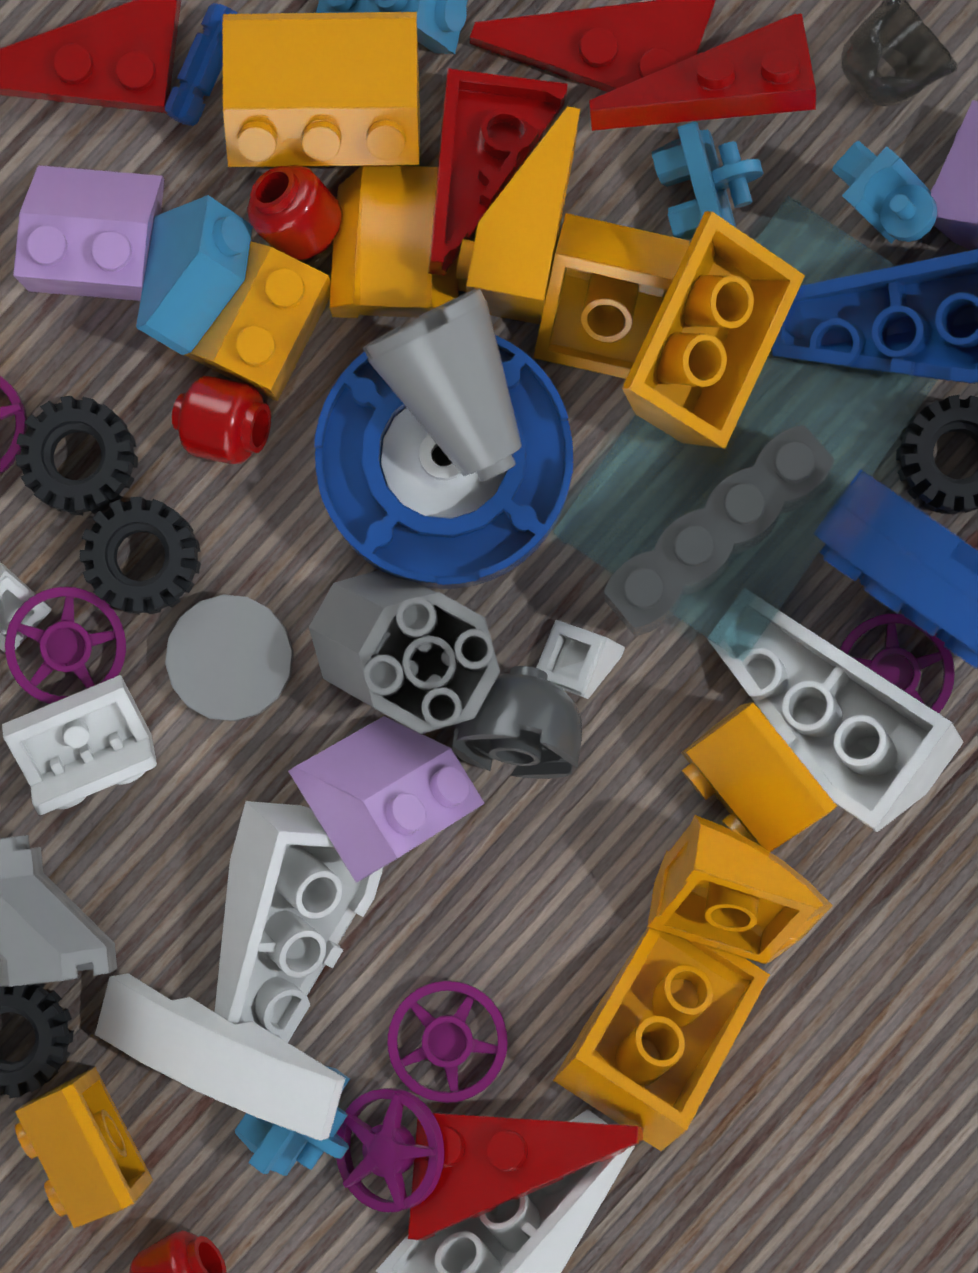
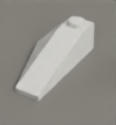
M745 588L707 638L764 716L835 804L876 832L928 793L964 743L951 721Z
M245 801L229 864L215 1013L232 1024L236 1025L253 1021L287 1043L310 1007L307 995L325 965L333 968L343 952L338 943L356 914L364 917L373 902L383 870L382 867L356 883L312 809L308 807Z
M588 1109L569 1121L607 1124ZM635 1146L627 1148L624 1153L608 1160L593 1163L563 1177L564 1179L522 1198L512 1199L498 1205L494 1210L479 1217L469 1218L439 1231L429 1239L410 1240L407 1235L377 1268L376 1272L561 1273Z

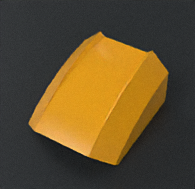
M365 165L360 166L338 186L337 201L341 207L342 219L339 231L333 239L329 307L333 317L358 318L359 315L419 318L420 315L459 297V278H456L459 255L444 276L428 274L438 167Z
M694 815L691 824L670 851L666 850L654 882L647 927L767 964L800 941L833 905L802 875L756 842L725 826Z

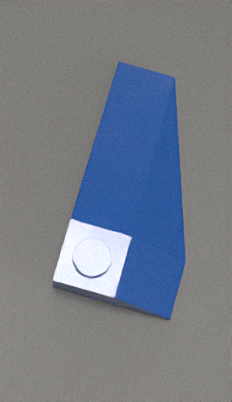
M978 249L800 286L772 346L773 356L969 384L978 383Z

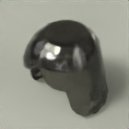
M883 0L877 9L852 34L845 43L841 54V68L848 82L866 102L875 106L900 105L913 98L933 82L958 70V65L951 53L923 23L907 0ZM881 57L895 70L894 77H883L877 69Z

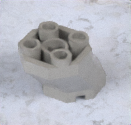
M381 570L334 582L309 625L324 680L420 734L475 719L500 674L485 617L440 592H435L414 581L392 576Z
M29 835L0 838V987L77 979L78 971L93 969L94 976L116 970L115 943L43 873L41 847L30 848Z

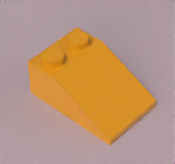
M567 106L479 220L475 241L466 239L462 241L456 278H459L458 291L468 293L480 288L485 300H487L489 312L492 316L539 325L541 323L576 146L580 116L579 108Z
M647 927L581 1030L553 1081L618 1124L643 1127V1140L659 1151H662L687 1131L770 974L744 957Z

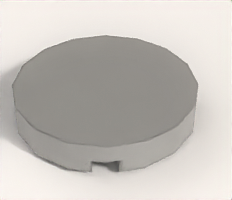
M223 594L199 601L179 618L168 638L165 665L172 688L187 707L210 719L240 721L260 715L279 699L291 678L294 652L287 629L269 608L249 597Z

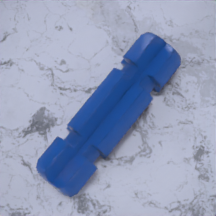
M212 3L208 7L201 23L204 26V32L196 34L177 77L180 80L179 88H172L165 104L167 115L185 125L195 126L198 123L206 106L203 103V97L210 96L223 67V14L238 13L222 4Z

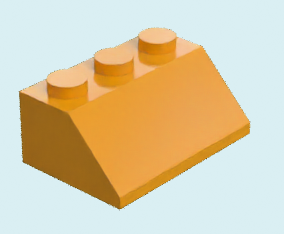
M417 12L223 14V118L228 167L419 165L420 99Z
M705 211L622 387L634 413L681 443L725 449L805 275L713 211Z

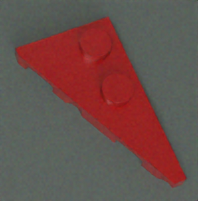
M133 0L0 48V95L167 114L165 104L171 90L181 0Z
M652 0L479 21L474 23L470 34V44L602 91L610 92L697 55L716 0Z
M802 13L787 16L589 100L592 131L816 110V86Z
M448 68L444 92L428 274L444 276L460 254L463 239L469 240L478 227L479 220L519 170L564 106L568 87L567 83Z
M433 1113L443 1137V1169L432 1193L423 1202L410 1208L408 1239H429L439 1231L469 1218L479 1217L507 1201L517 1200L564 1179V1176L593 1163L603 1162L624 1153L627 1148L639 1144V1141H643V1127ZM417 1118L415 1144L428 1146L426 1133ZM429 1156L416 1157L414 1160L411 1194L417 1190L425 1177Z

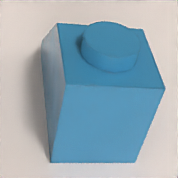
M209 195L154 216L136 328L181 355L191 353L245 281L253 228L250 223Z

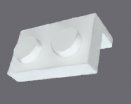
M121 675L2 724L3 738L31 786L32 804L38 815L46 814L55 809L71 808L82 802L86 796L112 785L131 783L157 765L151 732Z

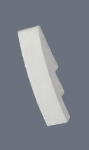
M129 973L109 977L95 1032L96 1036L148 1067L197 1092L257 1118L320 1141L329 1138L345 1082L344 1077L253 1021L234 1025L191 997L170 1000Z

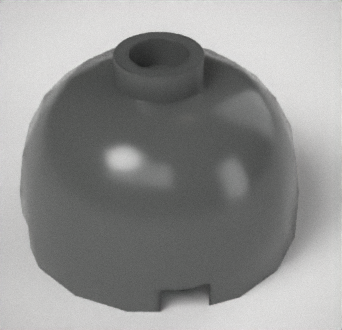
M515 666L510 669L509 674H500L497 677L475 719L455 724L452 751L460 759L491 771L492 759L503 763L517 765L511 776L537 779L566 777L572 774L573 766L576 768L578 766L582 742V719L576 703L560 686L547 680L548 675L546 672L529 666Z

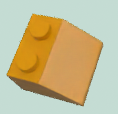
M565 213L533 358L627 379L687 251L689 240Z
M251 241L245 281L192 352L184 356L237 382L251 384L255 386L259 393L278 402L330 299L331 281L329 275L273 247Z
M754 702L739 705L681 752L690 763L681 771L704 800L715 794L730 813L722 820L725 827L756 842L769 852L799 834L837 807L835 802Z
M96 1067L28 1101L15 1111L20 1121L15 1124V1132L20 1145L29 1158L34 1159L38 1156L49 1180L44 1182L48 1200L60 1217L68 1215L74 1228L133 1205L152 1183L153 1179Z

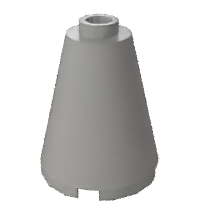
M480 288L450 300L420 315L418 319L403 327L399 326L363 346L369 363L463 476L476 472L482 482L516 465L512 454L519 450L522 444L487 300H485Z

